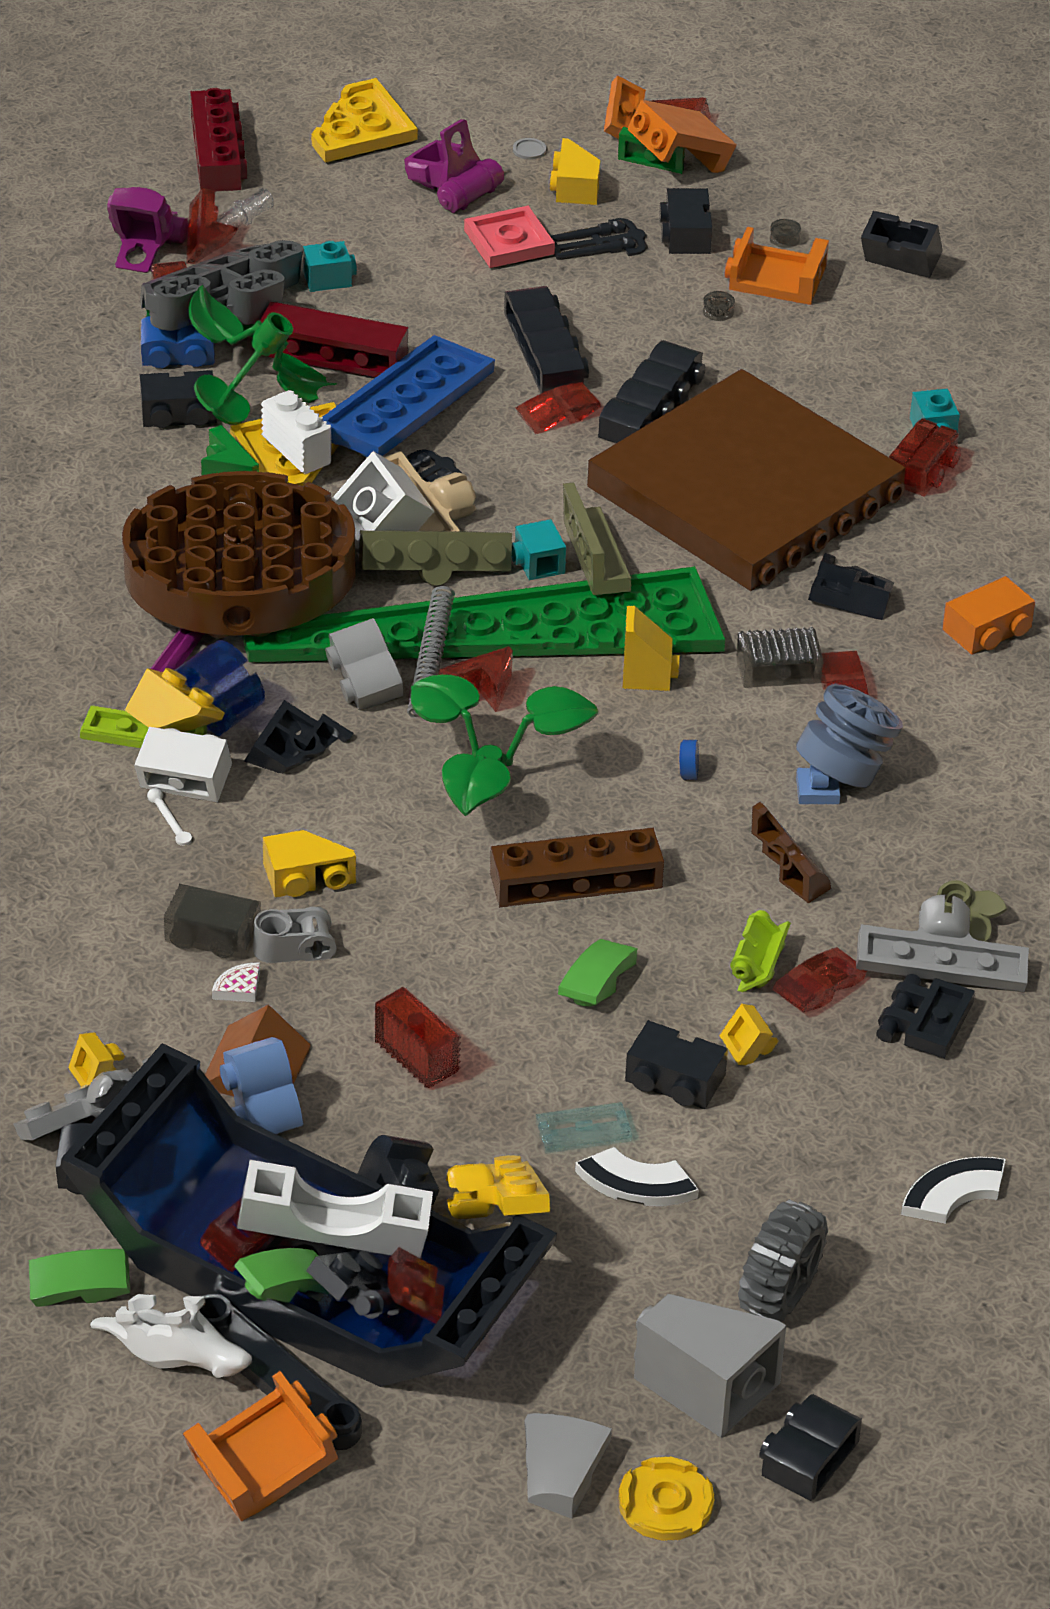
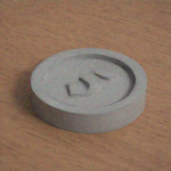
M523 138L513 144V153L522 159H538L545 155L546 145L541 140L535 138Z

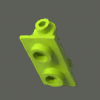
M758 910L749 915L742 934L745 939L739 942L730 963L733 975L741 979L737 991L745 992L753 987L761 988L773 978L777 959L785 947V938L791 925L789 921L777 926L770 919V915L763 910Z

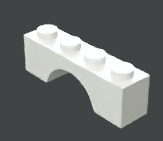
M250 1160L237 1229L420 1260L428 1232L433 1192L386 1184L379 1191L366 1196H334L318 1191L308 1185L300 1177L295 1167Z

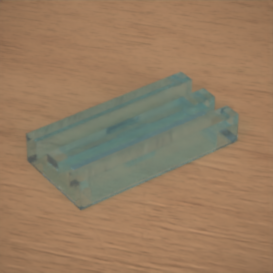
M622 1102L536 1114V1125L540 1131L539 1135L543 1142L545 1154L632 1141V1132ZM612 1117L617 1119V1121L593 1124L592 1121ZM575 1123V1127L554 1130L549 1128V1126Z

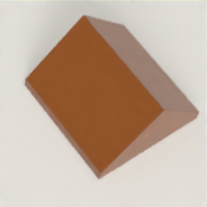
M268 1004L228 1025L205 1076L220 1094L234 1096L232 1090L228 1091L225 1088L221 1079L220 1065L225 1064L223 1052L274 1037L283 1042L294 1085L311 1044Z

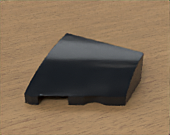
M825 553L820 562L817 576L812 584L808 600L883 620L894 582L871 574L858 566L843 567L835 565L833 563L836 557Z
M284 700L251 748L244 762L277 773H285L322 755L326 748L337 739H340L343 743L349 741L354 733L325 714H322L317 721Z

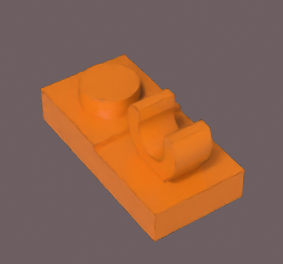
M618 75L611 82L604 132L619 139L620 131L623 127L628 128L641 99L644 100L645 89Z

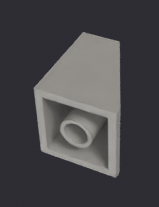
M667 1294L655 1306L650 1305L645 1308L637 1319L634 1379L720 1438L728 1433L780 1384L786 1325L779 1320L672 1294Z

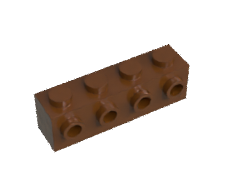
M654 827L491 846L490 876L499 908L661 889L663 887L664 859Z

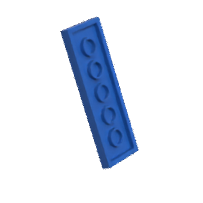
M433 335L322 416L323 421H327V425H331V443L357 451L364 457H368L373 451L381 456L385 455L494 372L495 359Z

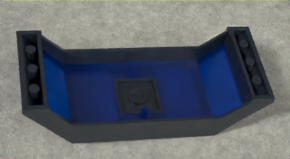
M163 1043L61 1158L62 1169L139 1270L191 1296L202 1297L213 1293L223 1295L230 1301L233 1307L263 1332L379 1387L464 1366L552 1247L557 1237L556 1232L519 1214L513 1217L512 1222L470 1229L431 1210L428 1232L420 1260L369 1252L380 1260L383 1265L382 1270L393 1280L390 1287H402L414 1294L415 1302L413 1306L404 1313L398 1315L386 1314L383 1317L374 1319L367 1318L364 1315H359L348 1300L337 1301L330 1293L324 1294L310 1290L306 1293L298 1290L289 1303L274 1299L260 1300L246 1289L244 1285L246 1280L234 1267L239 1259L264 1251L285 1248L314 1250L318 1256L360 1250L237 1229L250 1160L295 1167L300 1177L308 1185L318 1191L334 1196H366L379 1191L383 1186L237 1116L201 1071L199 1060Z

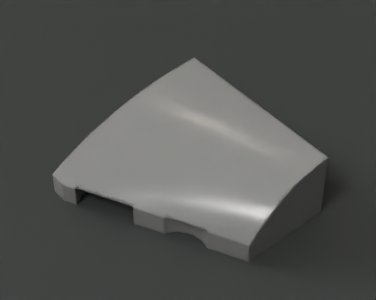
M528 1414L524 1420L528 1502L572 1519L591 1486L594 1470L611 1442L612 1428L564 1415Z

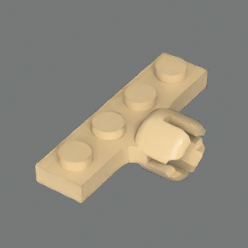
M402 451L384 457L405 471L435 511L418 531H460L453 521L469 516L476 510L475 504L473 505L476 499L475 491L465 474L454 472L435 479L433 482H426L419 476Z

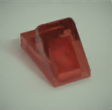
M202 188L190 203L187 264H195L228 244L238 231V227L216 222L219 209L215 205L214 190Z
M508 646L439 669V675H454L468 680L476 687L478 693L482 694L494 711L497 712L512 678L513 650Z

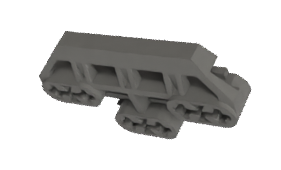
M279 240L270 244L240 248L148 281L141 285V309L149 310L151 324L162 330H178L193 325L189 317V304L197 289L204 285L208 293L227 307L240 320L242 325L254 324L261 320L270 302L282 303L284 289L299 282L303 246L294 241Z

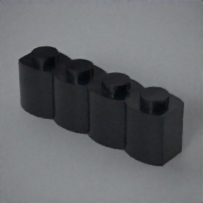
M547 286L505 291L504 314L540 394L547 395L584 389V379L589 377L588 361L586 357H581L579 353L577 337L571 336L569 332L567 316L560 313L557 295H552Z
M661 340L654 347L649 358L641 362L632 378H629L621 386L616 397L609 400L599 416L598 437L618 443L673 410L677 403L683 404L688 397L691 386L693 384L699 385L703 380L706 369L705 364H702L703 352Z

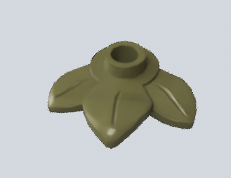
M948 881L937 892V895H945L944 913H952L953 896L962 899L970 908L969 933L973 939L978 941H990L992 937L990 918H995L1007 910L1005 902L995 892L990 890L973 891L972 888L962 881Z

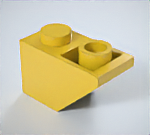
M562 138L561 151H554L550 191H556V202L597 205L600 159L572 140Z
M147 668L125 708L126 712L148 728H174L181 732H187L220 721L225 712L212 704L214 697L199 688H189L185 685L187 678L169 668H165L164 672Z
M305 830L263 837V865L275 898L287 895L298 897L306 892L315 891V867L321 869L326 886L330 889L337 890L345 887L347 884L356 883V855L352 849Z

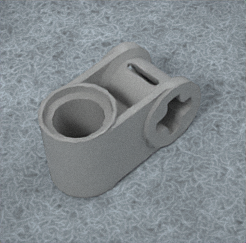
M321 907L289 910L269 909L262 911L256 916L254 922L253 952L255 957L266 963L330 959L335 954L337 948L335 939L329 934L332 924L329 912ZM312 919L317 921L316 929H314ZM314 941H316L317 951L313 950Z

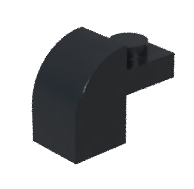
M380 1135L369 1146L357 1173L383 1187L386 1184L432 1191L431 1205H434L440 1191L428 1166L434 1149L426 1141Z

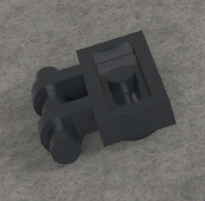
M908 974L903 982H899L891 995L893 1000L891 1005L883 1009L878 1019L879 1028L876 1036L883 1042H890L895 1032L899 1033L902 1031L905 1032V1046L945 1059L974 1003L975 991L934 978L930 988L920 986L922 983L920 977L915 974ZM919 1007L916 1013L907 1011L908 1008Z
M360 1250L316 1256L306 1270L337 1301L348 1300L359 1315H364L367 1318H380L386 1314H402L412 1307L415 1302L414 1294L410 1290L398 1286L390 1287L393 1280L382 1270V1263L378 1258L366 1251Z

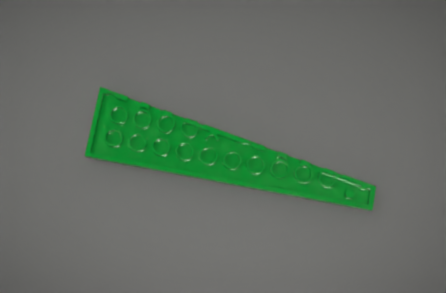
M694 566L630 575L631 591L593 595L586 580L455 597L452 601L453 605L451 606L452 610L450 611L451 615L449 616L450 620L448 621L449 625L447 626L448 630L446 631L445 646L443 647L444 651L441 658L624 654L627 606L637 607L673 638L672 653L725 651V637L697 569ZM430 601L324 614L298 626L271 632L264 637L242 635V640L249 662L328 660L325 648L330 647L329 634L374 618L393 659L418 658Z

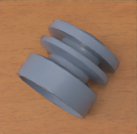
M829 685L823 694L824 701L818 703L816 707V714L821 720H811L807 723L796 743V749L807 762L824 774L840 782L866 788L872 784L883 764L882 756L878 751L886 752L892 748V738L897 737L903 728L902 721L886 705L859 690L845 685Z

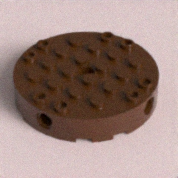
M233 471L196 476L191 478V485L176 490L174 486L169 485L148 496L147 505L142 509L134 508L123 526L122 543L125 584L133 600L147 613L163 622L190 631L207 633L215 638H224L229 635L264 637L271 632L288 629L311 621L332 609L347 595L356 575L355 525L350 511L344 504L338 505L335 503L329 491L311 482H306L304 486L289 483L287 475L257 471Z

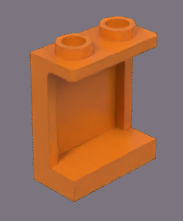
M642 99L628 126V131L660 161L669 162L677 146L685 147L713 173L725 170L737 146L700 111Z
M747 227L743 237L736 239L733 257H728L726 263L725 278H730L729 290L811 305L827 267L829 240L815 238L809 254L754 244V228Z
M281 1371L272 1376L276 1386L273 1392L211 1433L207 1434L199 1423L183 1433L192 1456L240 1521L262 1511L338 1460L332 1443L337 1438L333 1426L323 1413L316 1417L308 1408L312 1405L311 1399L303 1386L297 1380L290 1384Z

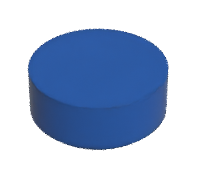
M683 740L680 743V776L683 780H698V740Z

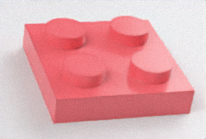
M529 205L464 219L465 233L489 268L554 255L555 242Z

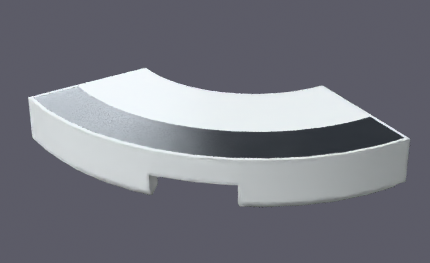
M612 1147L576 1162L575 1172L587 1184L616 1200L619 1197L629 1201L644 1203V1206H669L698 1198L699 1189L676 1160L661 1164L641 1163L624 1156L615 1147Z
M969 1157L949 1161L931 1169L921 1176L908 1191L902 1205L901 1215L946 1224L951 1212L963 1203L977 1199L997 1200L1005 1159Z

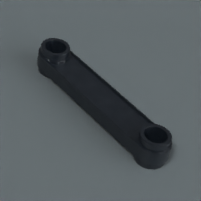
M214 1293L202 1296L205 1299V1303L200 1308V1313L226 1340L241 1347L251 1355V1364L240 1372L244 1377L268 1395L276 1388L272 1376L281 1371L290 1384L297 1380L303 1386L311 1399L312 1405L308 1408L316 1417L323 1413L329 1420L337 1434V1438L332 1441L335 1450H347L360 1440L362 1419L355 1404L341 1397L233 1307L226 1297Z

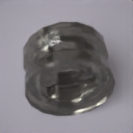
M779 219L771 223L769 239L773 245L791 248L799 244L801 226L798 222L791 219Z
M713 291L706 294L703 298L704 308L702 311L704 316L714 321L730 319L734 314V297L723 291Z

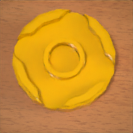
M671 1456L652 1457L642 1461L641 1466L633 1471L631 1468L623 1476L618 1490L620 1513L627 1524L643 1536L661 1541L681 1540L698 1533L709 1522L714 1508L713 1485L706 1476L705 1480L703 1475L698 1473V1467L689 1461Z

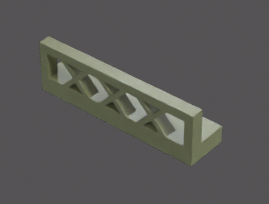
M563 483L564 524L592 594L601 595L631 591V576L601 507L585 508L575 483Z

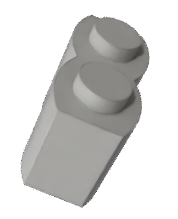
M374 618L329 634L330 647L325 648V652L332 670L339 669L344 678L340 680V686L347 703L354 701L357 708L362 710L403 696L402 679Z

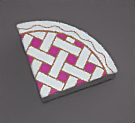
M260 963L241 964L225 971L214 983L212 999L255 1002Z

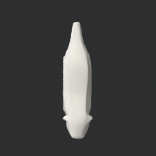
M137 1294L128 1301L129 1311L126 1306H122L115 1313L116 1317H100L90 1323L92 1329L113 1334L134 1355L145 1363L159 1369L193 1365L209 1370L216 1378L238 1374L252 1362V1357L249 1353L226 1340L200 1313V1308L205 1303L204 1297L200 1296L184 1297L183 1301L186 1309L164 1314L161 1311L152 1309L157 1303L156 1295Z

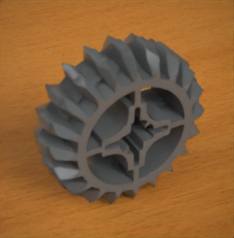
M790 1199L780 1203L775 1210L770 1212L768 1220L762 1223L761 1231L755 1237L752 1249L748 1252L747 1262L743 1266L744 1272L739 1281L740 1290L738 1292L740 1308L750 1314L779 1320L780 1322L785 1320L787 1314H791L811 1285L814 1275L818 1272L817 1268L823 1257V1248L827 1243L828 1227L826 1216L810 1205L803 1202L797 1203Z

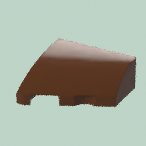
M761 802L752 807L751 834L763 842L762 853L780 865L779 882L807 903L832 889L831 882L826 874L796 843L765 805Z

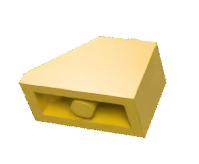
M627 606L622 688L670 691V678H678L680 655H672L673 638L635 606Z

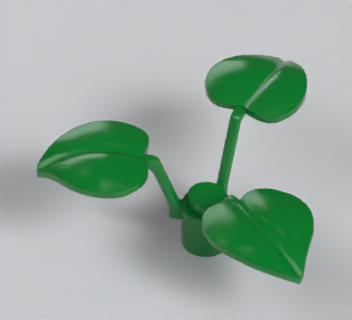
M201 285L192 296L189 304L191 323L202 336L211 342L219 344L226 340L229 344L233 345L253 334L252 346L255 352L229 386L223 380L213 375H202L195 382L194 391L198 400L208 411H212L213 415L221 422L229 425H238L248 417L250 412L249 402L234 390L261 355L269 356L270 354H275L272 368L279 372L277 375L279 385L285 391H294L298 398H302V402L311 403L317 400V390L323 386L337 385V383L327 382V377L299 359L283 353L284 349L288 346L286 340L293 332L292 324L283 315L272 312L263 323L258 320L254 326L243 331L240 320L227 307L213 298L204 285Z
M442 674L423 678L411 686L412 708L424 720L433 723H447L457 719L460 715L465 721L472 755L464 753L454 755L442 767V781L445 790L454 805L464 816L470 814L481 804L496 798L508 788L511 777L507 766L513 765V756L529 724L533 723L535 730L541 734L560 735L589 723L599 712L595 704L573 690L557 686L537 690L528 697L526 709L530 714L522 719L507 753L504 754L495 745H485L479 748L472 717L469 711H467L477 706L480 701L478 690L471 682L459 676Z

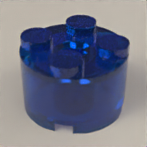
M218 640L214 644L208 645L174 670L187 678L186 686L191 689L196 687L214 697L212 704L225 712L222 720L207 725V728L218 737L255 711L265 701L264 687L257 672L250 676L243 666L248 661L247 658L236 647L223 640Z

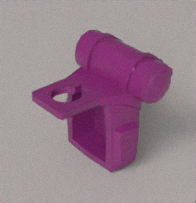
M460 119L440 132L441 140L429 143L404 159L408 179L432 189L438 188L437 197L439 203L444 209L450 210L451 213H455L459 209L465 210L471 202L486 193L494 192L495 188L504 180V171L497 161L490 158L480 160L472 146L467 121L464 119ZM457 131L461 134V144L451 142L452 136Z
M142 187L115 188L113 194L109 196L107 203L109 220L112 223L114 232L119 234L122 241L115 263L116 268L147 273L152 267L158 250L164 243L183 244L190 234L188 218L178 217L177 212H171L165 196L154 190ZM137 246L143 247V252L146 254L143 262L131 264L126 260L128 254L135 251Z

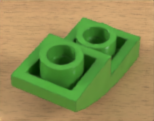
M604 939L597 940L571 966L558 987V995L572 998L574 1003L578 1005H597L616 992L617 977L636 964L638 948Z
M300 1248L269 1250L241 1258L234 1266L246 1280L244 1284L246 1289L253 1296L263 1301L274 1299L289 1303L298 1290L304 1293L310 1290L329 1294L306 1271L315 1257L318 1256L314 1250Z
M89 1249L58 1253L29 1260L30 1300L36 1307L79 1296L86 1303H96L130 1293L129 1256L123 1249Z

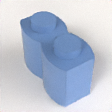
M271 1037L223 1052L225 1064L220 1065V1075L225 1088L228 1091H233L235 1107H232V1110L237 1116L274 1134L303 1125L299 1100L292 1083L289 1060L281 1040Z

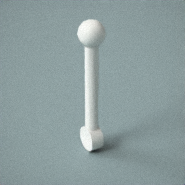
M158 788L150 789L147 794L148 800L157 805L174 831L176 843L181 846L190 844L192 842L191 834L182 831L162 800V791Z

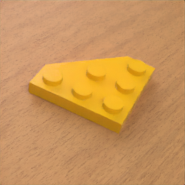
M377 78L345 85L341 91L340 100L337 103L333 102L324 115V122L321 127H316L311 134L312 147L325 163L418 140V128Z
M334 402L310 407V409L314 410V413L319 414V417H322L335 408L336 405ZM263 418L230 426V434L259 464V472L287 475L289 483L304 486L306 482L312 483L322 469L319 468L307 474L302 473L261 435L263 433L261 429L263 427L261 423ZM331 443V456L339 445Z

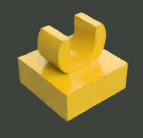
M747 1004L739 1006L719 1035L738 1065L754 1063L759 1054H769L779 1042L777 1038L772 1037L773 1033L755 1006Z
M95 1032L79 1034L68 1068L80 1086L90 1085L92 1080L102 1072L116 1070L113 1065L114 1061L124 1060L125 1055L117 1044L109 1043L104 1045Z

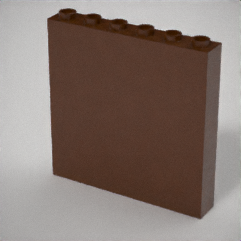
M740 369L589 459L587 487L741 586L752 591L761 584H770L776 575L786 568H795L802 558L811 552L823 550L827 543L836 536L848 534L853 526L861 520L873 518L878 510L886 504L898 502L905 490L906 467L744 369Z

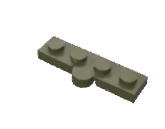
M360 530L359 569L419 570V575L423 581L436 586L446 583L451 577L452 571H511L512 533Z

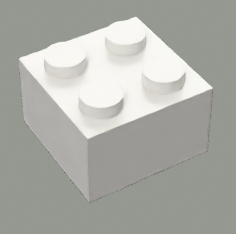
M374 451L332 498L338 505L344 504L352 515L355 525V551L358 553L360 530L418 531L435 512L405 471Z

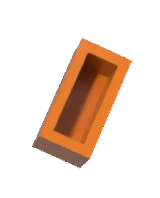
M1004 576L946 602L942 630L971 655L984 649L992 650L1001 641L1014 635L1022 636L1032 628L1035 600L1008 577Z

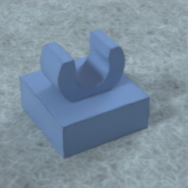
M811 764L810 768H797L796 782L799 804L840 803L838 780L824 774Z

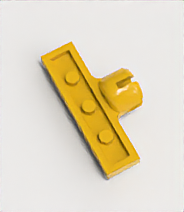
M499 1156L494 1158V1164L454 1165L448 1169L446 1181H448L449 1187L457 1188L459 1191L454 1192L453 1197L447 1199L452 1217L457 1219L488 1217L494 1213L495 1204L499 1206L504 1216L550 1212L548 1191L529 1162H521L520 1156Z

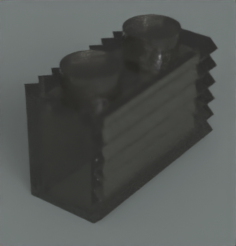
M812 626L809 629L805 627L802 629L797 627L787 628L785 631L781 628L778 631L774 629L771 631L766 629L759 631L757 629L755 631L749 630L746 633L744 631L738 633L736 659L743 688L821 683L823 656L816 630Z
M179 883L178 889H176L173 899L170 900V905L167 907L163 917L165 942L172 943L181 949L196 948L213 952L221 958L232 956L245 959L254 942V922L256 916L261 913V901Z

